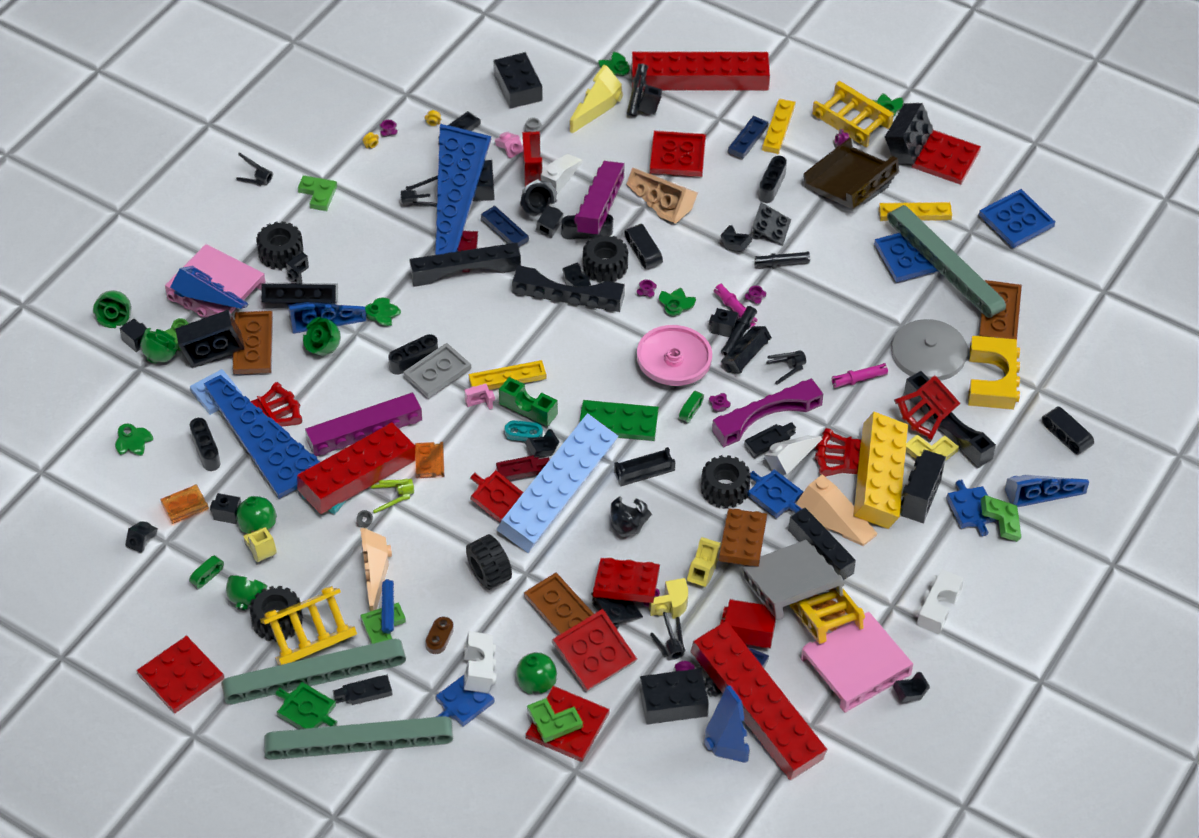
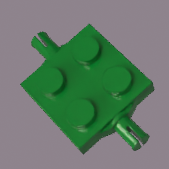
M303 682L290 693L281 688H278L275 695L284 700L283 705L277 711V716L298 729L318 728L323 723L329 727L337 726L338 721L329 717V714L336 706V701Z

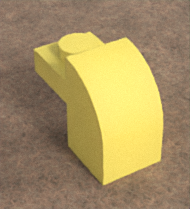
M266 527L243 536L256 562L277 554L274 539Z
M701 537L696 557L690 565L687 581L704 587L708 585L718 562L717 556L721 543Z
M685 578L665 581V595L655 597L654 603H649L651 616H661L663 612L671 613L672 619H675L686 611L688 606V586Z

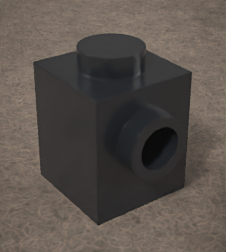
M645 84L638 110L645 114L655 115L661 100L662 89Z
M547 205L537 221L536 230L552 238L561 225L564 213L556 207Z
M717 308L715 314H711L709 325L712 326L711 333L730 337L737 325L738 313Z
M132 319L119 329L122 341L135 352L141 350V339L147 327L142 322L139 323L136 319Z
M218 493L216 499L212 500L210 505V511L213 513L214 520L237 524L236 512L241 504V498Z

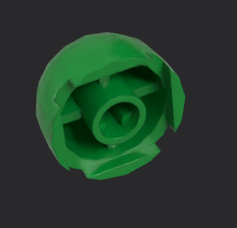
M116 290L106 291L95 301L93 314L95 313L97 321L103 326L117 328V326H123L127 323L131 315L132 306L128 297L122 292Z
M317 317L313 319L306 327L308 329L306 335L303 334V345L306 350L315 355L325 356L333 353L340 343V330L335 323L327 318Z
M151 328L146 329L140 343L141 350L147 357L146 359L151 363H163L171 360L179 349V345L174 342L175 338L160 329H156L155 332L150 331Z
M248 497L239 505L236 512L239 529L247 534L265 527L268 530L276 523L275 518H277L275 508L264 497Z
M231 575L226 584L227 598L230 602L236 604V609L247 611V608L251 606V600L256 599L254 595L262 593L261 590L264 588L267 590L268 586L255 579L250 581L247 580L248 577Z
M529 653L523 656L517 664V683L521 690L526 693L533 694L532 691H539V694L551 689L557 681L556 666L552 659L543 653Z

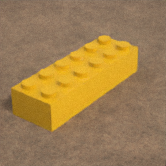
M874 411L863 423L853 516L887 529L900 518L908 424Z

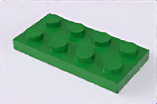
M583 400L580 422L588 413L618 435V438L655 441L659 407Z

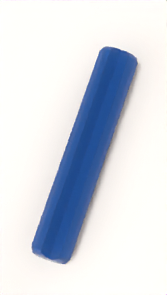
M385 579L382 582V632L391 634L394 631L393 580Z

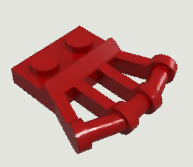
M936 375L916 392L894 399L901 412V419L904 422H908L913 432L916 431L928 437L927 439L932 441L941 421L961 404ZM920 396L922 400L908 412L905 401ZM927 403L931 410L917 422L912 415ZM934 413L937 414L938 418L932 430L921 426Z
M275 382L271 389L262 397L257 396V399L250 401L281 427L299 425L303 421L300 415V403L294 399L295 396L291 391L284 389L278 382ZM277 393L282 396L270 401ZM287 403L289 404L288 406H285V407H283V408H281V409H279V410H276V411H274V412L271 411V410H273V409H275V408H278V407H280V406H282V405H284V404H287ZM292 413V416H291V417L281 418V417H284V416H286V415Z
M825 428L822 432V440L816 445L817 453L815 454V460L820 467V475L823 474L825 477L841 473L858 475L861 439H852V436L845 438L835 434L831 429ZM830 440L840 445H832L827 443ZM826 453L844 454V456L826 455ZM826 463L838 464V466L829 467Z

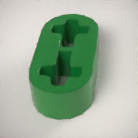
M693 391L679 413V419L689 423L702 405L704 394Z
M215 555L211 556L191 574L189 578L190 583L197 588H202L222 570L224 562Z

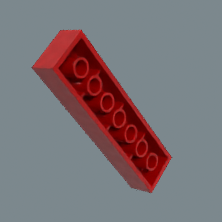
M632 52V81L636 76L638 64H645L649 66L645 79L646 85L662 90L769 91L770 67L768 52ZM640 75L639 82H638V88H639V84H640V80H641V75Z
M727 621L693 641L690 651L722 693H724L729 685L733 688L742 701L745 718L743 721L790 781L824 759L827 752L825 745Z

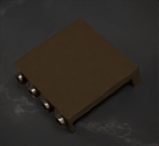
M849 137L803 173L805 188L854 209L899 173V163L897 157L892 156L887 161H884L852 147V138Z

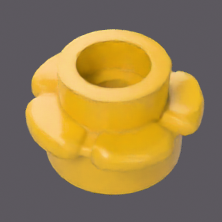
M430 110L425 115V120L430 126L439 125L442 120L441 114L438 111Z
M369 132L363 137L362 142L366 148H374L378 145L379 136Z

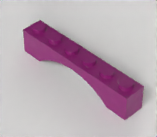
M812 378L801 381L792 387L784 388L773 395L770 394L761 400L751 402L747 406L713 419L712 432L724 448L740 441L748 427L764 416L783 411L806 413L822 406L824 394Z

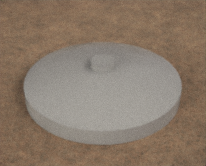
M922 319L912 321L897 331L893 339L892 356L897 366L907 375L912 376L922 371L929 379L936 375L942 381L953 377L963 368L967 357V344L961 333L951 325L938 320Z

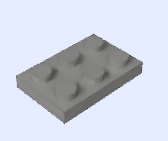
M445 343L403 373L410 383L427 398H430L471 369V363L448 343Z

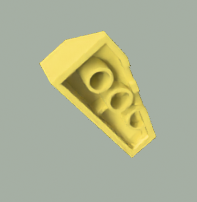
M603 65L593 79L595 83L592 89H587L584 102H580L570 119L571 133L587 125L621 101L623 97L622 84L608 66Z

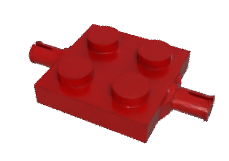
M496 470L485 479H482L475 472L470 477L478 485L477 490L471 495L470 499L499 523L524 493Z

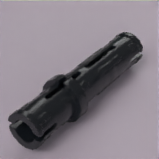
M638 64L636 76L632 81L634 84L627 115L637 116L643 87L646 84L645 79L648 65ZM640 75H641V80H640V84H639V88H638V82H639V78H640ZM636 92H637V97H636V101H635V105H634V99H635V95H636Z
M806 251L755 256V267L771 266L773 268L777 265L810 263V259H808L810 258V253Z
M747 306L741 318H738L735 329L721 350L724 356L729 353L743 337L746 330H749L751 327V322L758 312L754 307Z

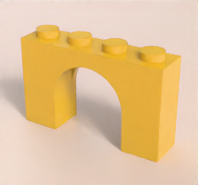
M983 336L971 337L969 362L996 365L1004 371L1006 376L995 381L971 379L968 406L1014 410L1015 403L1019 402L1020 391H1017L1020 385V376H1017V373L1020 371V362H1017V358L1019 359L1020 347H1017V339Z

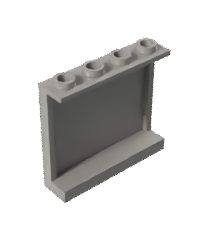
M807 540L761 556L759 567L741 564L744 581L776 620L784 618V606L834 588L840 596L843 595L842 587L844 586V581L841 575L836 574L832 565H828L824 556H820L815 546H811Z

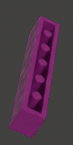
M603 161L601 167H598L597 176H594L593 184L589 186L588 195H585L584 203L580 205L579 213L575 215L577 232L599 234L624 180V163Z
M412 392L305 428L306 440L316 457L325 455L328 452L352 445L392 422L399 429L410 424H416L422 421V408Z

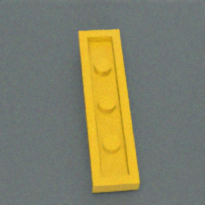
M779 98L762 146V151L775 154L780 153L796 102Z
M950 202L879 203L880 221H888L887 214L902 205L907 206L920 220H952Z
M542 360L468 374L471 387L487 384L489 390L500 388L508 377L521 383L547 379Z

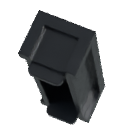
M752 326L721 360L727 373L741 374L742 369L765 344H768V340H771L772 337L766 326Z
M667 447L665 450L620 463L615 462L614 474L621 487L675 471L676 461L672 459L670 449Z

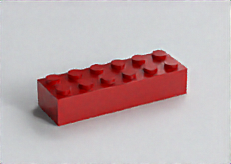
M392 422L298 474L297 490L322 514L333 506L344 502L379 482V480L414 462L416 446Z

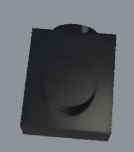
M729 225L721 234L726 250L744 251L752 242L750 234L736 233L733 225Z
M304 252L286 263L287 276L290 280L303 283L301 273L309 268L308 256Z
M578 262L562 268L566 285H591L590 279L582 273Z
M548 429L544 437H528L525 444L534 457L552 456L559 444V440L553 430Z
M138 522L128 528L125 546L140 553L143 552L146 541L157 535L158 528L152 526L149 522Z
M917 672L912 679L896 680L892 685L902 702L921 700L930 689V685L922 672Z

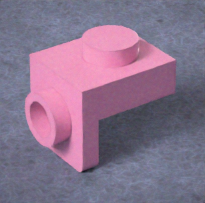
M504 132L499 135V138L494 140L496 146L505 148L509 158L523 152L519 135Z
M487 384L465 390L467 407L486 402L489 410L493 409L495 396L492 390L489 391Z

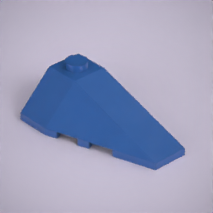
M194 266L180 268L170 286L171 289L175 290L174 293L180 297H189L240 309L246 308L249 305L236 294L230 291L225 292L222 284L211 282L212 277Z
M312 302L288 305L293 334L307 332V325L317 317L327 318L337 326L366 321L365 306Z
M1036 475L1012 476L1007 478L1005 492L1011 504L1022 507L1086 494L1089 480Z
M730 685L726 687L705 730L704 744L717 757L746 763L749 761L750 749L749 745L744 742L747 730L741 722L745 720L742 701Z

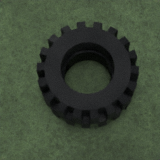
M277 221L274 224L269 223L267 227L261 228V232H258L256 237L260 261L266 267L271 266V269H287L286 263L304 251L301 231L298 230L297 226H293L292 223L286 224L284 221L281 223Z
M606 234V236L598 235L597 238L592 237L591 241L588 240L586 242V245L583 247V270L588 277L591 276L590 279L593 281L597 280L600 283L602 281L615 282L617 278L621 279L626 274L628 269V249L622 239Z
M720 455L719 458H712L711 462L707 461L701 475V493L704 494L705 500L709 499L711 505L716 504V507L719 508L720 506H724V508L729 506L736 507L737 503L742 504L743 499H747L748 491L750 490L751 473L749 472V467L745 466L744 461H739V458H731V455H727V457ZM719 480H730L733 483L725 484L719 482Z
M487 534L466 545L469 565L478 581L486 589L491 590L512 578V568L508 556L498 540L491 534Z
M270 586L267 590L265 588L262 589V593L254 595L256 599L251 600L249 610L255 633H258L261 638L266 637L267 641L274 639L277 642L270 623L262 624L260 619L264 618V614L269 611H281L298 604L300 599L294 591L291 592L290 588L286 587L283 589L282 586L277 588ZM302 609L296 612L302 625L303 615ZM289 615L277 619L285 640L288 639V636L293 637L295 630Z

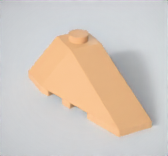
M633 167L626 183L639 197L647 202L649 207L657 212L659 217L673 223H677L692 210L698 192Z
M823 474L807 486L796 502L802 509L806 507L828 531L838 532L843 538L861 546L866 545L877 536V532L867 521L853 516L854 506Z
M360 528L370 611L377 610L382 592V582L385 581L389 566L388 557H392L391 545L386 544V537L366 528Z

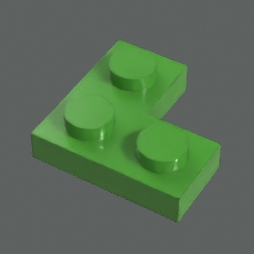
M303 175L298 186V193L313 195L309 203L311 209L328 211L337 188V181Z
M984 495L980 499L982 515L999 520L1001 537L1016 542L1019 541L1022 536L1017 505Z
M399 602L394 604V626L406 623V618ZM382 608L360 615L371 644L392 639L391 634L382 632Z
M547 698L527 705V711L544 743L583 728V722L575 707L555 714Z

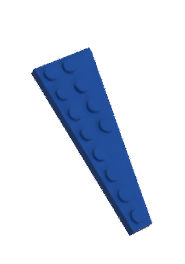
M440 124L435 255L458 251L490 146L491 136Z
M222 375L205 382V389L277 497L281 498L297 489V475L318 464L320 461L317 457L308 452L300 442L298 443L277 422L266 416L259 407L252 404L249 398L238 392L236 387Z

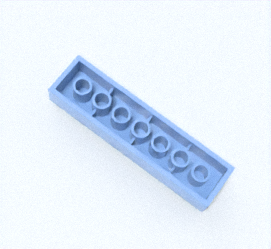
M587 413L504 516L496 530L529 553L612 448L618 435Z

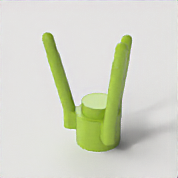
M412 479L379 480V484L372 485V489L396 487L397 494L402 495L374 509L373 513L382 511L403 500L410 499V494H414Z

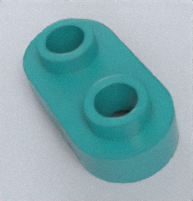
M512 420L505 425V436L510 440L526 442L528 437H543V428L535 422Z

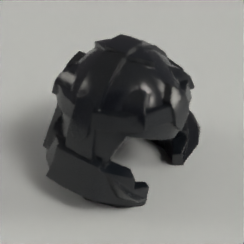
M537 179L529 183L522 190L520 205L526 213L531 214L533 217L537 216L539 213L544 212L547 205L557 202V191L551 182L548 183Z
M620 496L611 503V525L623 537L640 533L642 526L652 515L647 504L638 498L633 502L637 505L636 508L622 503V497Z

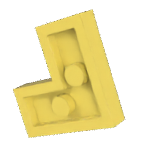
M916 435L906 443V452L916 459L917 456L922 455L925 449L946 456V460H948L958 452L959 446L945 435L932 446L919 435Z

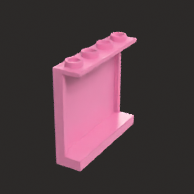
M207 244L183 266L198 268L212 277L211 282L222 284L225 292L230 291L243 300L255 288L261 290V284L265 282L264 273ZM175 276L165 285L166 295L170 301L177 302L185 309H190L201 317L206 318L225 310H229L232 313L236 309L235 307L176 295L174 293L175 290L170 288Z
M869 611L865 613L863 629H859L854 621L840 625L831 633H826L827 642L821 644L817 641L809 642L802 648L801 660L805 661L808 659L840 698V708L844 713L888 689L896 680H903L912 673L913 663Z

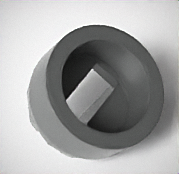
M367 510L360 511L356 518L358 526L369 527L372 523L373 515ZM363 517L367 518L365 522L362 521Z

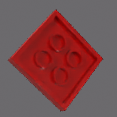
M933 130L912 168L962 185L980 153L981 146Z
M654 131L650 173L703 177L706 134Z
M610 557L600 558L593 597L654 603L660 564L617 560Z
M603 609L553 638L551 641L586 692L637 660V657Z
M187 635L136 670L137 675L174 714L225 679L224 674Z
M553 686L547 696L553 712L557 714L575 707L583 722V728L544 743L534 722H532L525 734L526 739L583 762L610 714V709Z

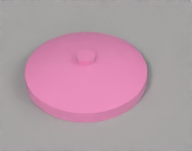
M665 325L650 330L641 338L637 347V362L643 373L656 382L671 386L688 385L700 380L709 371L712 363V349L707 339L699 332L685 326Z

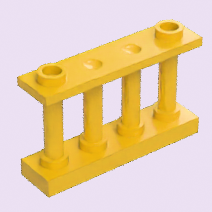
M840 80L835 84L834 96L825 104L815 100L812 115L816 118L821 119L838 131L843 129L844 133H848L850 138L866 148L869 146L870 133L880 125L889 129L893 123L894 113ZM839 100L847 104L837 113L829 109ZM852 109L860 112L851 121L843 117ZM866 117L874 121L865 129L857 126Z
M333 586L321 590L322 594L279 612H276V610L269 611L264 614V618L260 619L262 624L270 623L280 648V655L275 657L278 665L291 663L357 635L354 626H348L344 623L334 595L341 593L339 588H333ZM327 599L337 625L336 632L331 634L326 632L315 603ZM305 607H308L318 632V639L312 642L307 640L296 612ZM286 615H289L299 640V647L293 650L288 648L277 620Z
M832 588L827 593L810 599L805 598L789 605L819 644L827 642L826 633L829 629L854 621L859 629L864 628L863 620L865 619L863 609L855 604L844 589L842 596ZM834 598L838 602L817 611L811 608L814 605ZM841 610H845L847 615L827 622L820 619Z

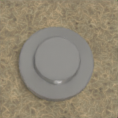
M529 118L525 123V130L527 132H540L542 130V123L537 118Z

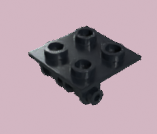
M761 202L752 226L753 238L759 239L764 235L783 246L792 219Z
M600 597L592 598V605L597 611L603 609L616 629L620 626L619 622L643 618V615L633 601Z

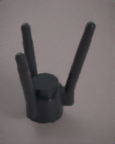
M238 153L241 158L257 169L254 174L256 180L236 177V180L254 183L259 186L263 183H270L273 177L272 171L258 165L242 153Z
M438 175L412 186H406V190H401L402 204H409V206H437V203L417 201L419 198H426L431 195H417L416 190L413 189L437 180Z
M798 350L790 353L769 355L767 358L772 360H768L766 363L771 364L787 360L790 367H795L775 382L778 385L797 371L803 370L802 365L806 364L807 360L804 352Z
M663 612L670 639L666 641V646L664 647L653 632L650 633V636L662 650L664 657L668 656L671 660L679 659L686 651L683 645L680 618L676 617L677 640L674 637L667 613Z

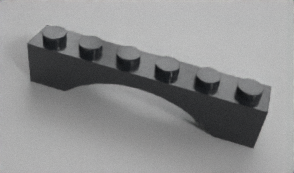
M518 243L411 258L409 262L413 287L432 284L447 274L464 269L487 268L502 273L516 271L517 265L521 266V254Z
M517 265L512 280V293L620 312L625 297V284L605 281L590 286H569L548 279L535 268Z
M922 371L906 379L904 394L908 395L916 392L930 379ZM917 396L910 400L917 405L922 398ZM925 403L920 410L926 415L931 408ZM952 412L941 421L938 428L952 442L958 445L959 449L978 468L993 459L996 444L984 432L968 427ZM934 413L929 419L935 424L938 416Z

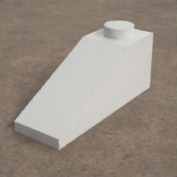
M566 154L547 166L541 174V181L551 182L558 195L583 163V160Z
M807 435L775 443L764 456L772 471L775 469L780 474L787 475L822 438L821 436Z

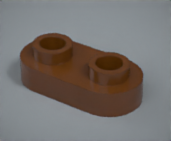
M443 616L434 621L425 640L428 652L440 654L446 649L454 631L453 621L450 618Z

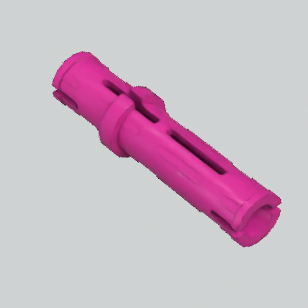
M718 284L715 287L716 289H714V293L723 300L725 306H729L741 318L746 308L736 299L734 293H730L723 284ZM756 317L753 318L751 327L758 321Z
M885 363L857 371L849 370L845 374L832 376V384H834V388L848 384L855 385L859 381L888 375V367H886Z

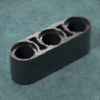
M778 155L771 159L759 185L758 198L761 202L770 203L774 200L786 175L787 160L785 157Z
M610 214L607 215L599 234L577 232L575 215L565 216L561 221V235L565 239H588L592 237L597 238L598 235L606 236L607 234L611 236L613 234V216Z
M642 223L624 230L628 244L644 269L663 263V257L659 248Z
M428 334L391 351L388 355L390 372L395 375L402 374L405 370L438 349L437 337Z
M1057 406L1042 416L1044 426L1074 454L1079 455L1094 445L1093 436L1063 408Z
M200 417L194 418L189 424L192 440L205 470L215 471L221 465L218 448L206 420Z

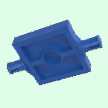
M774 469L763 477L759 476L755 471L750 472L751 479L756 484L748 491V496L775 518H778L789 509L794 513L802 510L795 503L804 491Z
M962 479L956 481L955 484L959 491L947 493L946 499L960 527H977L981 536L988 535L989 531L985 525L997 520L982 515L980 499L984 495L988 496L984 487L970 489L966 488Z
M462 675L436 695V701L444 709L436 717H451L464 727L494 704L495 698L489 693L464 690V675Z

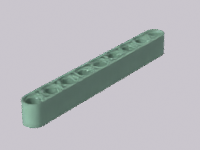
M902 205L887 214L889 223L987 318H991L1006 309L1004 299L907 206Z
M390 639L225 678L221 682L225 702L227 704H237L275 695L278 688L286 692L293 691L301 682L308 686H314L399 666L406 661V656L401 640Z
M442 716L274 731L264 735L265 757L277 760L443 745L453 741L452 720L449 717Z

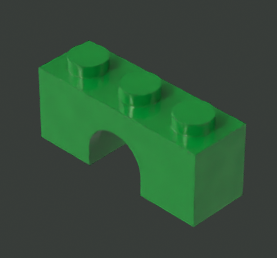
M508 377L499 388V404L546 427L558 415V400L542 392L535 399L526 392L525 384L511 377Z

